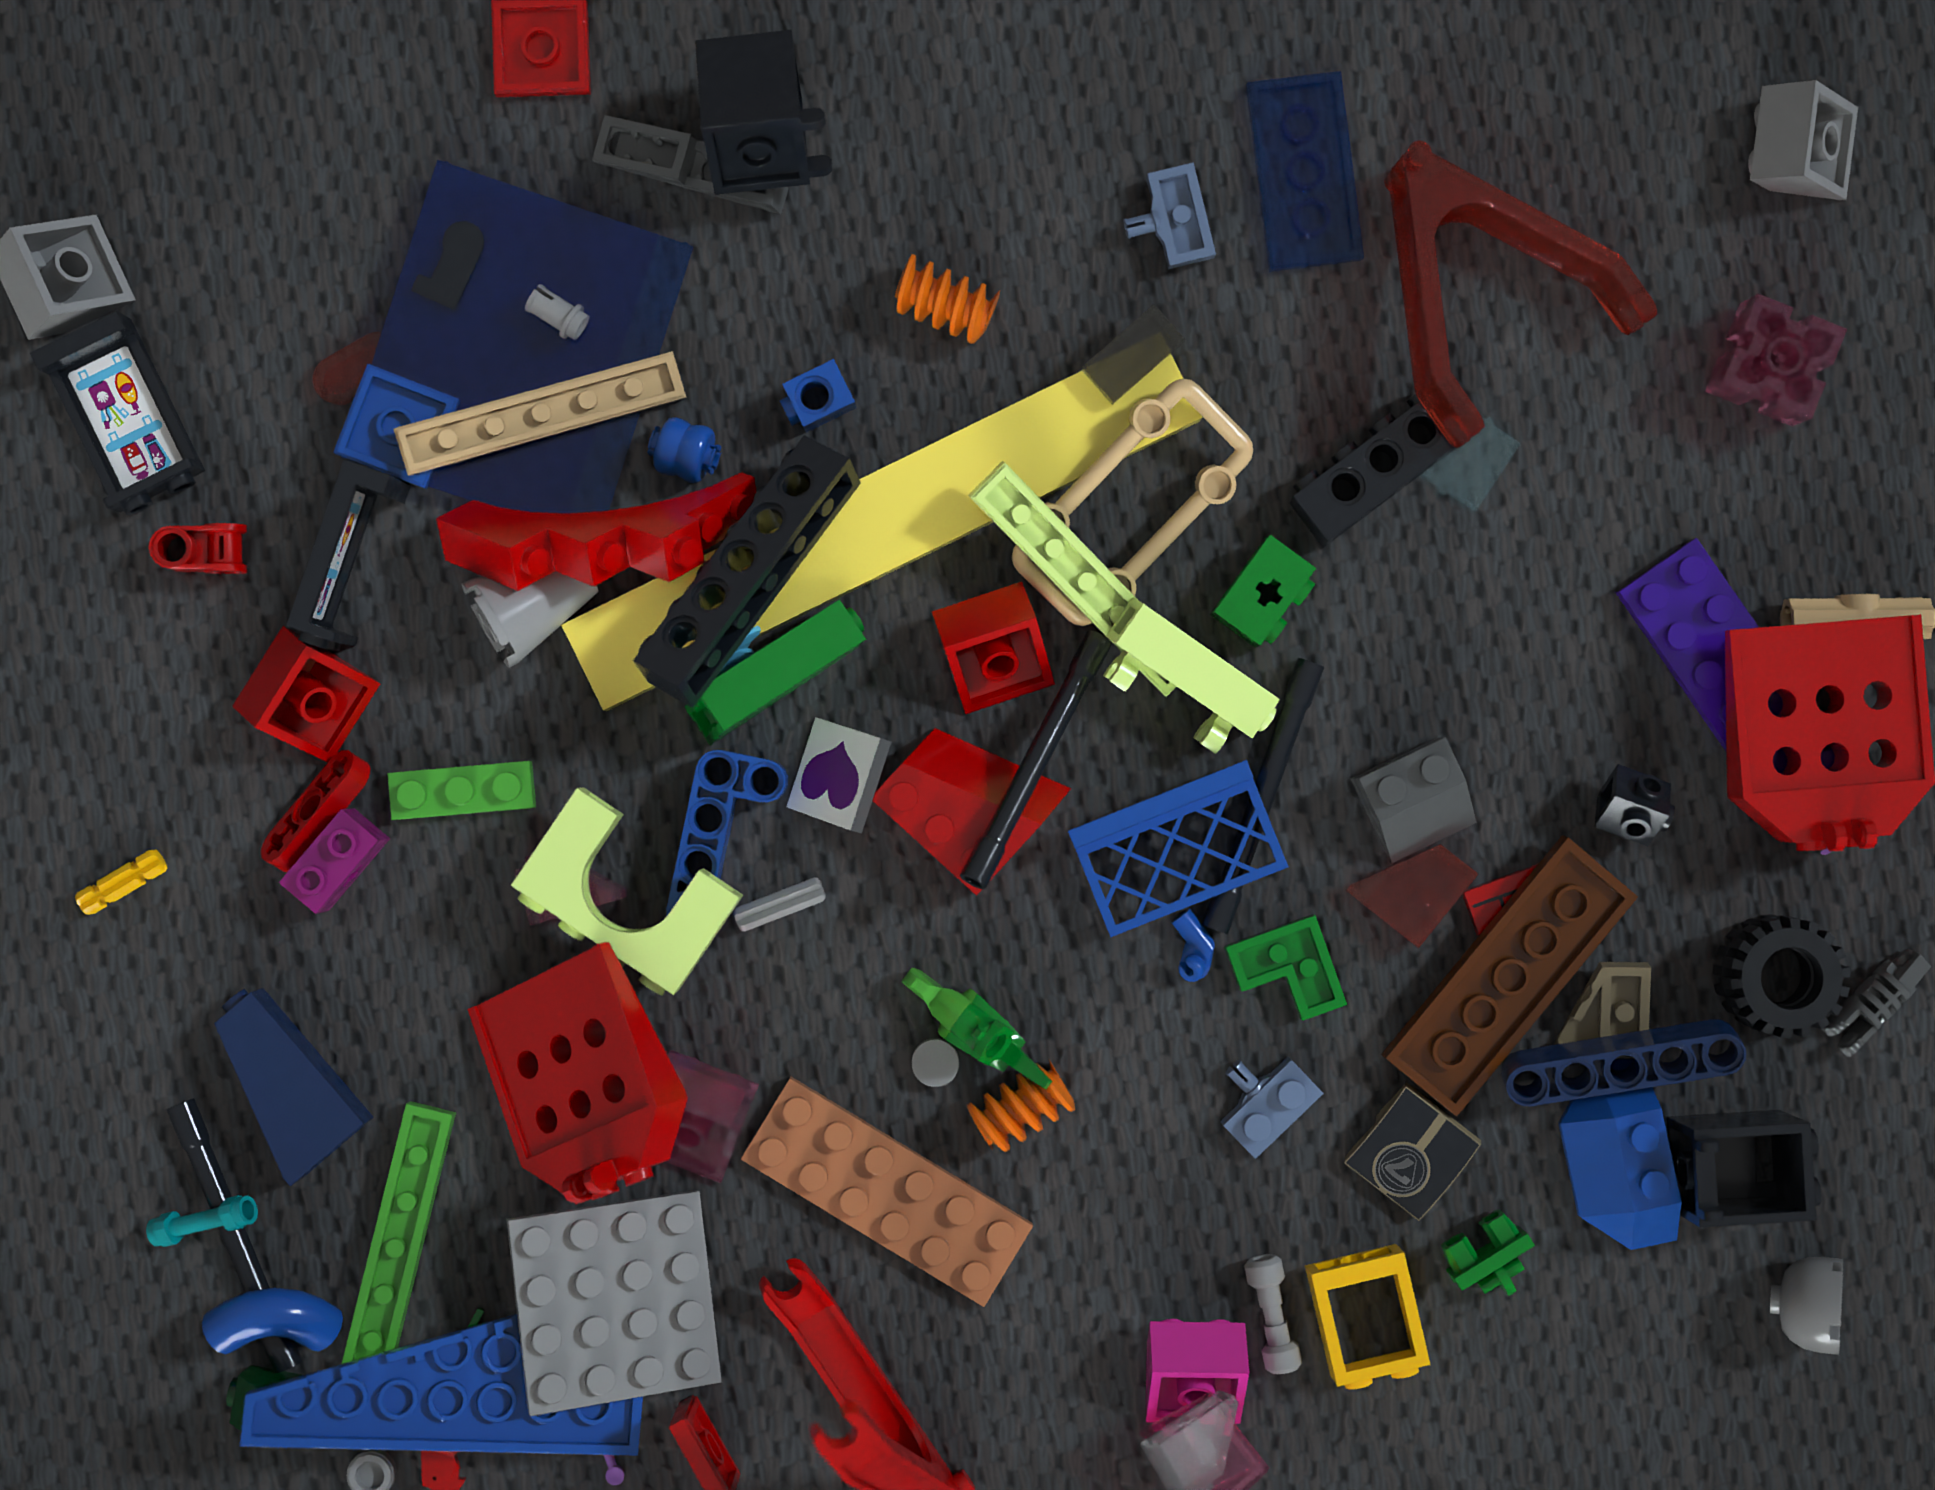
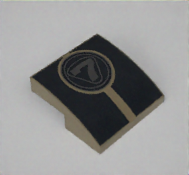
M1406 1082L1378 1113L1375 1124L1351 1148L1345 1156L1344 1163L1420 1221L1462 1172L1480 1147L1481 1140Z

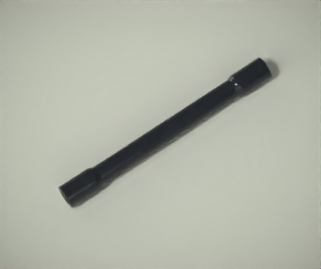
M1091 630L1086 632L1069 665L1067 676L984 835L978 839L960 874L961 879L966 883L979 889H986L1005 852V845L1084 692L1089 683L1094 680L1112 645V642L1103 634Z
M1297 658L1284 694L1282 710L1255 782L1268 816L1305 713L1312 704L1325 668L1322 665L1302 658ZM1250 798L1240 823L1244 827H1247L1254 811ZM1257 817L1252 830L1262 834L1263 830ZM1239 830L1236 834L1234 843L1229 854V857L1232 859L1234 858V855L1244 834V832ZM1249 835L1239 862L1251 866L1260 839ZM1226 862L1219 883L1224 881L1231 863ZM1236 866L1231 879L1248 871ZM1243 885L1212 897L1202 925L1229 934L1242 898Z
M192 1098L166 1110L179 1142L188 1154L209 1208L213 1209L219 1207L226 1198L232 1197L210 1144V1135L195 1099ZM224 1226L218 1227L244 1292L269 1289V1284L245 1227L234 1231H227ZM284 1337L261 1338L275 1374L288 1370L303 1361L295 1341Z

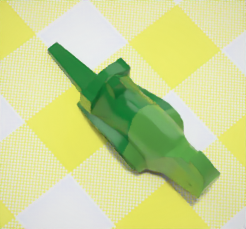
M911 968L901 982L925 1001L932 1016L940 1022L939 1035L947 1042L988 1066L1002 1072L1010 1066L1042 1088L1047 1089L1052 1080L1021 1049L1026 1041L1009 1022L974 990L969 988L965 992L959 993L953 989L944 988L919 969Z

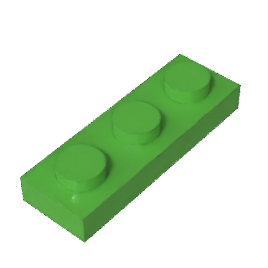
M532 761L387 773L391 820L536 808Z

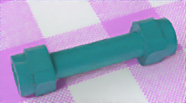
M237 1195L226 1198L217 1208L180 1216L176 1211L161 1214L159 1217L149 1220L146 1234L152 1245L167 1247L178 1244L185 1235L221 1226H224L227 1231L242 1229L256 1221L258 1209L252 1197Z

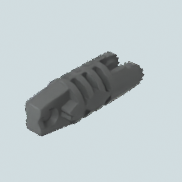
M1905 949L1892 961L1887 959L1873 971L1872 976L1867 977L1852 996H1849L1840 1005L1843 1008L1838 1016L1831 1014L1827 1018L1830 1024L1822 1030L1827 1036H1836L1858 1017L1859 1020L1843 1035L1838 1043L1839 1049L1847 1057H1851L1882 1027L1883 1022L1888 1021L1901 1008L1903 1002H1907L1917 990L1915 986L1928 972L1931 965L1921 954L1911 949Z

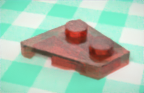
M1440 844L1406 861L1386 868L1375 875L1351 884L1346 892L1418 949L1477 877L1478 873Z

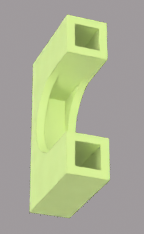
M577 788L511 886L521 892L518 900L528 908L539 914H542L546 909L560 918L561 921L558 927L573 938L583 941L586 936L597 944L609 942L622 968L625 964H628L640 972L642 975L638 980L644 986L662 996L665 991L674 995L682 987L743 894L703 868L697 872L672 911L659 924L643 929H631L611 922L604 917L593 902L589 889V873L594 858L624 814L586 788Z

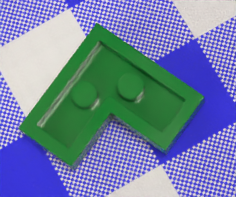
M1314 914L1224 945L1241 992L1285 977L1299 1018L1302 1021L1347 1005L1320 926Z

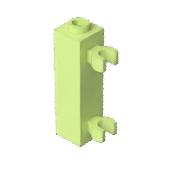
M1134 597L1106 635L1107 638L1121 647L1123 651L1113 660L1103 676L1123 691H1126L1134 681L1139 668L1144 663L1212 710L1213 713L1199 727L1193 738L1215 754L1225 743L1233 726L1253 738L1257 731L1261 732L1269 726L1276 714L1275 706L1279 702V698Z

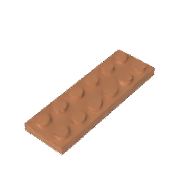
M792 1076L741 1158L742 1161L985 1307L1033 1227L1032 1222Z

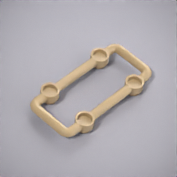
M1189 379L1175 380L1155 399L1146 398L1135 403L1130 410V426L1055 503H1045L1069 528V515L1144 437L1156 438L1166 432L1171 419L1169 411L1182 398H1185L1234 448V452L1221 466L1213 464L1199 471L1195 480L1196 492L1122 568H1109L1113 575L1134 596L1136 594L1135 581L1210 503L1223 504L1232 498L1236 490L1235 477L1252 459L1253 445L1249 436L1197 383ZM1015 545L1012 552V561L1016 570L1068 621L1079 626L1092 624L1076 605Z

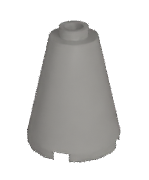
M556 571L519 591L483 576L472 578L462 583L465 595L472 591L476 595L474 598L476 603L471 605V608L496 652L498 653L506 648L510 654L503 661L509 668L524 659L599 592L597 585L593 587Z

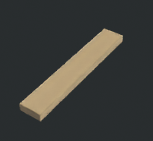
M673 351L393 429L407 474L411 476L685 399L686 394Z

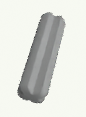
M814 877L736 907L733 910L734 918L739 929L745 932L823 902L826 895L821 881Z

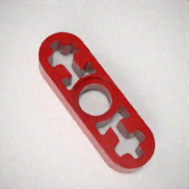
M343 750L335 754L267 835L261 848L262 859L279 870L288 872L341 809H346L364 788L370 776L369 763L349 750Z

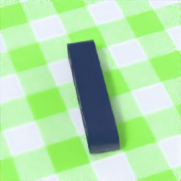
M1710 1019L1519 1050L1505 1058L1501 1074L1508 1095L1515 1103L1522 1106H1537L1730 1075L1737 1072L1743 1066L1746 1060V1049L1742 1040L1729 1023L1720 1019ZM1720 1039L1730 1041V1045L1724 1053L1718 1055L1708 1053L1710 1046L1715 1041ZM1671 1047L1682 1049L1680 1056L1675 1061H1659L1662 1052ZM1629 1055L1633 1057L1631 1065L1626 1069L1614 1070L1610 1068L1613 1060L1619 1056ZM1572 1063L1585 1065L1584 1071L1577 1077L1567 1078L1562 1076L1564 1068ZM1523 1071L1537 1073L1536 1079L1531 1084L1518 1085L1513 1082L1515 1077Z

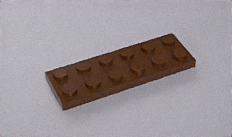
M1562 835L1381 1055L1457 1117L1636 901L1638 896L1569 837Z

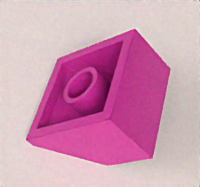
M1165 1319L1161 1322L1150 1321L1146 1363V1422L1240 1424L1249 1379L1245 1323H1230L1222 1319L1209 1322H1183L1178 1319Z

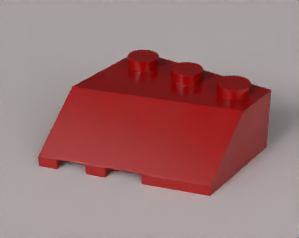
M935 728L875 792L873 802L977 896L982 889L966 883L961 879L960 874L978 839L984 835L1020 765ZM1041 776L1005 845V852L992 878L1042 825L1072 788Z

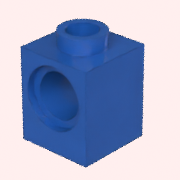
M834 359L782 384L787 397L779 401L791 425L793 426L801 422L806 433L856 409L855 401ZM814 387L822 388L829 394L826 405L818 410L808 409L802 402L806 391Z

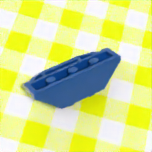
M1614 1059L1610 1068L1614 1070L1626 1069L1631 1065L1633 1059ZM1653 1087L1570 1100L1558 1124L1578 1216L1630 1250L1677 1241L1682 1202L1662 1108Z

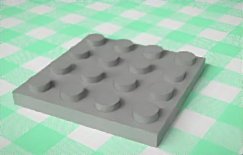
M700 1191L671 1193L506 1219L529 1416L722 1382Z

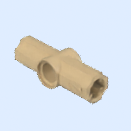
M1878 594L1836 595L1834 599H1785L1780 611V626L1921 614L1923 639H1931L1933 629L1935 628V608L1932 605L1931 598H1880Z

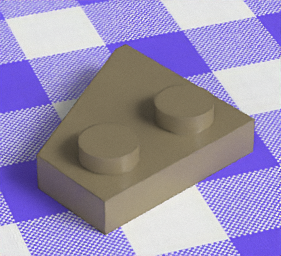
M1599 962L1553 1045L1649 1030L1651 966L1649 963ZM1622 1055L1616 1059H1633V1057Z

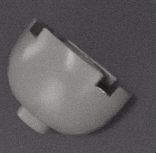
M1807 1257L1801 1259L1785 1270L1781 1285L1771 1284L1770 1313L1780 1315L1782 1331L1790 1341L1803 1349L1839 1355L1843 1259L1829 1257Z

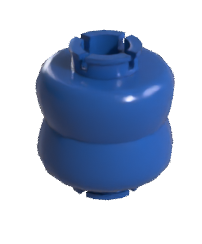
M678 417L669 418L662 428L656 426L648 443V455L653 456V465L656 471L662 475H677L688 483L701 482L707 472L713 474L720 460L721 445H715L714 431L708 426L691 425L686 420Z

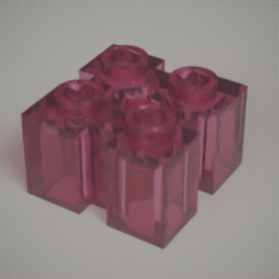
M1756 294L1739 304L1726 340L1736 343L1734 349L1718 357L1705 392L1737 405H1742L1753 399L1759 400L1761 404L1757 413L1790 426H1795L1812 419L1826 385V382L1815 377L1817 372L1834 364L1847 329L1813 315L1796 322L1790 319L1793 307L1761 294ZM1771 353L1776 355L1774 362L1780 364L1779 368L1775 367L1772 363Z

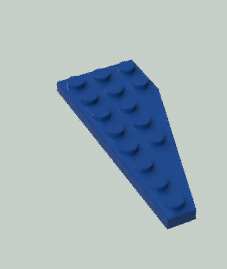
M517 1314L245 1392L240 1446L638 1456L643 1396L529 1416Z

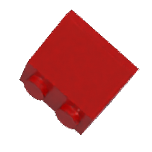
M1022 581L932 611L965 714L1055 685L1037 618Z
M282 626L232 707L255 728L328 763L338 753L377 691L380 683L330 651L298 640L300 634Z

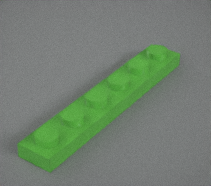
M412 1101L406 1103L342 1364L398 1348L456 1112Z

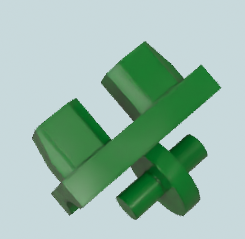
M1497 1209L1478 1222L1490 1241L1485 1246L1475 1251L1463 1233L1456 1234L1441 1244L1446 1261L1450 1266L1446 1271L1461 1291L1476 1282L1484 1294L1499 1285L1507 1296L1517 1291L1510 1278L1525 1270L1517 1257L1534 1247L1535 1244L1527 1232L1518 1225L1515 1226L1501 1210Z

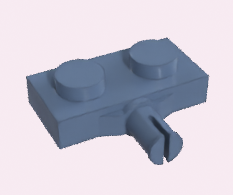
M1194 162L1147 173L1146 180L1152 201L1149 214L1123 219L1124 228L1127 229V238L1130 239L1131 237L1155 232L1157 238L1162 243L1168 269L1213 259L1216 256Z
M1289 1057L1282 1061L1271 1073L1258 1079L1241 1060L1235 1061L1233 1065L1244 1076V1079L1231 1067L1225 1072L1244 1093H1242L1237 1106L1220 1122L1255 1159L1324 1094Z

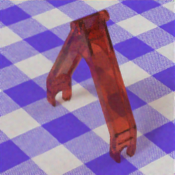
M1419 140L1413 142L1386 175L1384 181L1391 197L1414 389L1417 398L1452 446L1460 448L1469 442L1472 437L1480 433L1485 425L1480 413L1450 370L1434 239L1438 227L1451 222L1469 223L1589 287L1617 328L1626 335L1636 332L1645 326L1644 323L1656 317L1657 308L1653 299L1620 254L1433 154L1431 147L1426 142Z

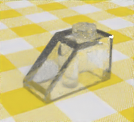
M1218 1390L1140 1443L1167 1490H1212L1214 1487L1212 1481L1224 1474L1238 1408V1402L1234 1395Z

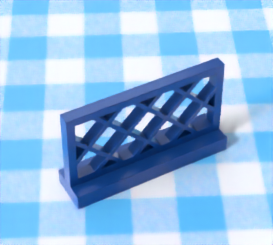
M1247 760L1068 831L1110 937L1289 867L1253 780L1254 777ZM1247 791L1254 808L1247 827L1221 817L1228 798ZM1220 802L1216 814L1202 809ZM1197 812L1213 819L1202 845L1176 834L1184 815ZM1257 817L1264 835L1252 830ZM1176 819L1171 832L1158 827ZM1218 822L1244 832L1233 859L1207 848ZM1149 829L1169 837L1158 863L1132 852L1139 834ZM1249 835L1268 843L1275 862L1257 869L1239 862ZM1132 836L1127 850L1114 844ZM1174 839L1200 850L1189 876L1163 865ZM1109 847L1125 854L1114 880L1095 873L1088 856L1089 853ZM1205 853L1231 863L1222 883L1210 886L1194 879ZM1129 857L1155 867L1145 894L1118 883ZM1236 866L1250 871L1231 879ZM1160 870L1187 881L1179 900L1167 904L1150 896ZM1098 880L1111 885L1106 899ZM1191 884L1204 888L1202 891L1187 896ZM1116 888L1142 898L1135 917L1115 924L1109 909V903ZM1147 901L1160 906L1142 914Z

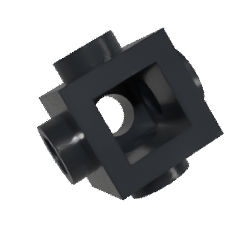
M1617 764L1599 791L1596 803L1595 827L1648 847L1659 830L1665 832L1672 822L1675 806L1670 804L1671 783L1660 780L1653 775L1644 774Z

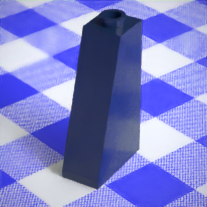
M264 988L250 993L243 989L222 1006L226 1014L216 1021L214 1025L279 1170L288 1185L292 1186L304 1178L374 1117Z

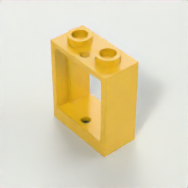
M1397 1244L1305 1265L1330 1376L1337 1387L1344 1385L1346 1389H1360L1371 1385L1373 1378L1389 1374L1392 1378L1396 1379L1407 1378L1416 1375L1419 1372V1367L1431 1365L1405 1253ZM1393 1275L1411 1349L1344 1364L1327 1290Z

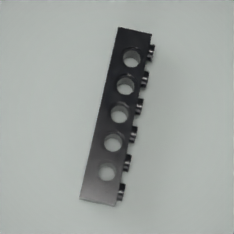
M805 435L794 449L789 450L785 454L779 469L770 481L756 492L748 510L738 522L728 529L722 544L713 556L700 566L696 578L682 597L677 598L671 604L666 618L653 635L647 637L641 644L638 654L633 661L648 683L692 708L696 705L861 484L850 458ZM748 565H751V566H750L749 568H747L746 570L740 571V570L743 569L744 567H746V566H748ZM723 602L719 607L712 609L716 604ZM694 640L689 646L682 648L687 642Z

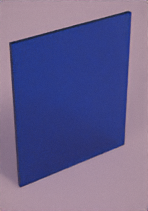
M437 160L371 365L460 399L456 410L458 411L657 356L660 354L694 247L687 242L682 243L451 165L448 161ZM467 221L480 228L485 238V246L455 312L412 292L411 289L418 274L431 279L444 251L442 240L447 228L455 222ZM539 284L544 285L546 289L573 306L577 304L584 306V313L588 314L590 318L578 339L573 340L569 336L566 339L561 338L558 329L534 314L525 311V305L534 289H537ZM641 411L436 468L432 473L428 487L470 501L477 500L497 507L529 512L578 513L607 511L610 509ZM341 457L342 459H345V460H347V461L356 463V462H354V461H351V460H348V459H346V458Z

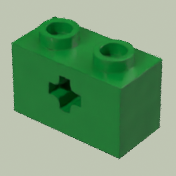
M1272 535L1264 538L1209 615L1255 648L1261 646L1264 640L1271 645L1287 624V621L1282 618L1284 612L1292 602L1299 606L1313 589L1315 583L1309 578L1316 570V567ZM1270 583L1275 586L1272 596L1277 601L1276 603L1270 601L1262 606L1257 602L1261 594L1256 590V587H1264Z

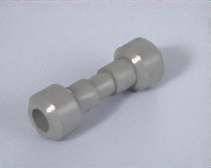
M1275 1254L1258 1255L1248 1259L1244 1268L1247 1283L1256 1289L1259 1306L1263 1309L1265 1319L1263 1326L1267 1344L1261 1350L1264 1366L1272 1374L1290 1373L1300 1367L1302 1357L1299 1344L1290 1339L1287 1321L1283 1317L1281 1307L1283 1300L1279 1285L1285 1278L1282 1259Z

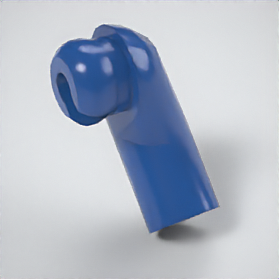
M1189 908L1171 923L1185 940L1178 966L1179 973L1184 980L1196 982L1204 978L1210 970L1215 942Z

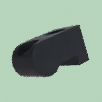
M467 221L455 222L447 228L442 240L444 251L431 279L418 274L411 289L418 298L425 301L429 299L448 308L458 316H462L467 305V301L463 300L467 286L474 289L487 259L482 257L485 242L489 244L487 237L480 228Z

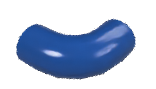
M269 1288L245 1292L225 1300L208 1310L203 1316L202 1328L205 1338L211 1347L223 1354L232 1353L249 1342L266 1337H284L296 1341L312 1351H321L331 1345L338 1336L342 1327L343 1315L342 1311L335 1305L304 1291Z

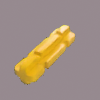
M157 850L146 851L135 858L136 862H128L96 881L97 886L95 884L89 885L77 892L75 895L77 904L86 915L97 913L107 907L106 902H115L146 884L145 879H154L166 872L167 864L163 856Z

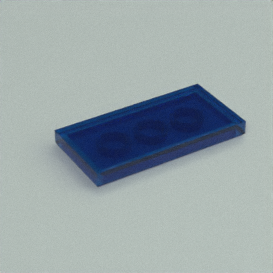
M1341 71L1247 82L1246 91L1269 272L1362 261L1364 259Z

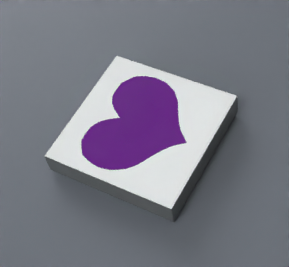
M815 717L786 807L862 834L891 741Z

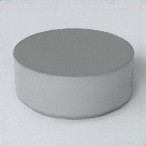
M930 1038L921 1042L915 1049L912 1056V1069L916 1078L923 1084L931 1087L944 1086L956 1076L959 1069V1056L951 1043L941 1038Z
M365 1449L359 1452L350 1462L346 1474L347 1482L351 1490H389L396 1480V1463L392 1456L384 1450Z

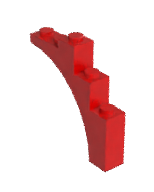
M741 472L717 484L676 498L642 506L578 513L529 512L497 507L477 500H471L437 517L436 522L445 561L517 591L555 571L593 587L629 567L671 582L705 562L703 551L724 540L728 529L741 519L753 502L756 494L754 476Z

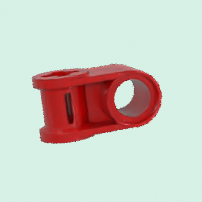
M208 523L202 526H165L155 531L150 538L148 547L150 556L155 563L163 568L178 572H203L209 574L247 573V565L242 563V535L247 533V525ZM182 537L186 543V552L181 559L173 562L168 556V546L175 538Z

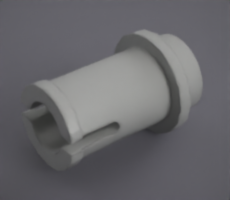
M539 284L537 289L533 290L525 305V311L534 314L560 331L559 336L563 339H566L568 336L573 340L578 339L590 318L588 314L584 313V306L581 304L573 306L546 289L542 284Z

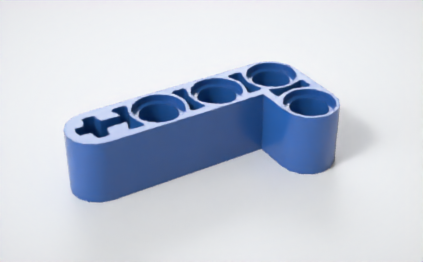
M712 750L705 753L699 759L695 769L672 879L666 917L685 891L682 889L683 882L689 885L695 877L688 868V860L693 852L702 851L706 853L712 861L710 873L721 879L737 798L756 802H772L779 799L786 792L788 775L780 763L726 750ZM718 757L726 759L732 768L730 779L723 785L713 783L707 774L709 763ZM763 767L773 769L779 778L777 789L769 795L759 793L754 786L755 773ZM706 804L716 806L722 814L720 827L715 831L704 830L699 825L698 813Z

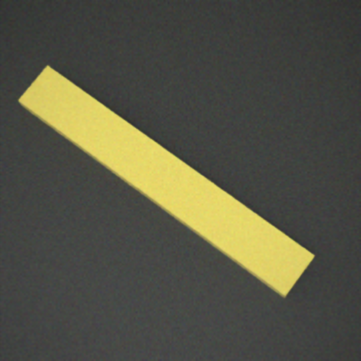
M1161 332L859 479L861 484L755 624V626L759 625L761 628V632L756 638L993 523L968 495L1002 461L1040 499L1075 483L1130 426V410L1135 403L1146 398L1155 399L1169 384L1175 380L1183 379ZM1182 398L1169 411L1171 419L1166 432L1156 438L1144 437L1126 457L1200 422L1202 416L1185 398ZM717 549L705 554L704 560H709ZM701 565L671 582L656 578L561 625L603 711H608L655 688V686L648 683L633 660L637 656L643 641L653 635L666 618L671 604L677 598L682 597L694 581ZM748 565V566L744 567V568L741 569L740 571L746 570V569L749 568L751 565ZM723 602L716 604L712 609L719 607ZM694 640L687 642L682 648L689 646Z

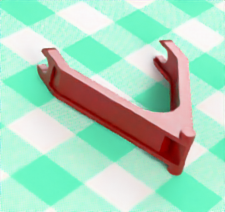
M797 1258L786 1260L790 1271L799 1279L797 1285L791 1290L777 1291L765 1276L760 1279L759 1288L764 1302L792 1334L840 1405L843 1416L853 1425L851 1432L837 1439L828 1437L817 1422L811 1423L809 1427L817 1451L849 1486L857 1490L976 1489L964 1469H961L954 1475L952 1474L834 1298L802 1260Z

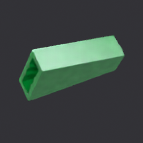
M839 599L716 677L693 708L685 705L684 708L708 744L712 746L857 649L866 640L862 634L864 631L863 623L857 613L850 607L845 608Z

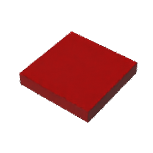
M491 0L494 94L496 97L591 94L588 0Z
M691 1395L679 1402L669 1429L704 1490H736L741 1473L697 1395Z

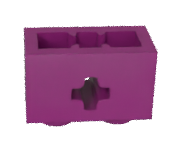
M355 808L341 809L280 880L279 884L315 914L329 911L390 838Z

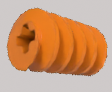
M911 254L895 293L897 313L905 315L914 305L915 320L923 322L932 312V328L939 330L950 320V335L957 337L967 327V342L975 344L989 325L1001 290L991 300H987L986 284L981 283L973 293L968 292L969 277L964 275L953 286L951 285L950 269L947 268L938 279L934 278V263L929 261L921 271H917L916 255Z
M1050 1059L1049 1071L1035 1063L1052 1080L1047 1089L1042 1088L1021 1073L1015 1075L1018 1087L1016 1091L1012 1090L1005 1083L999 1084L1001 1100L997 1101L987 1092L983 1094L985 1110L981 1111L971 1102L967 1104V1109L973 1121L992 1150L993 1143L1004 1152L1010 1150L1008 1134L1013 1135L1021 1142L1025 1141L1027 1138L1025 1131L1026 1123L1035 1131L1040 1132L1043 1129L1041 1114H1044L1053 1122L1058 1121L1057 1104H1061L1070 1112L1075 1110L1074 1099Z

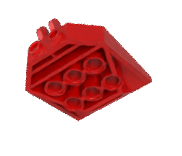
M1921 614L1725 630L1728 799L1777 841L1796 843V851H1816L1827 848L1829 851H1844L1846 847L1869 849L1874 848L1877 844L1878 836L1892 835L1935 784ZM1869 684L1875 688L1877 693V701L1872 708L1864 700V691ZM1821 688H1824L1830 697V705L1824 712L1819 709L1816 703V695ZM1774 691L1781 696L1783 701V708L1777 716L1773 715L1768 707V699ZM1873 742H1877L1882 751L1881 759L1876 765L1870 761L1868 755L1869 748ZM1827 745L1832 748L1835 755L1834 763L1829 769H1826L1821 762V752ZM1779 749L1785 752L1788 759L1787 766L1782 773H1778L1773 765V756Z
M609 942L599 943L593 946V948L479 1005L467 1009L522 1168L561 1192L569 1202L579 1204L619 1191L617 1182L624 1179L625 1185L629 1186L653 1177L654 1174L651 1167L670 1160L688 1096Z

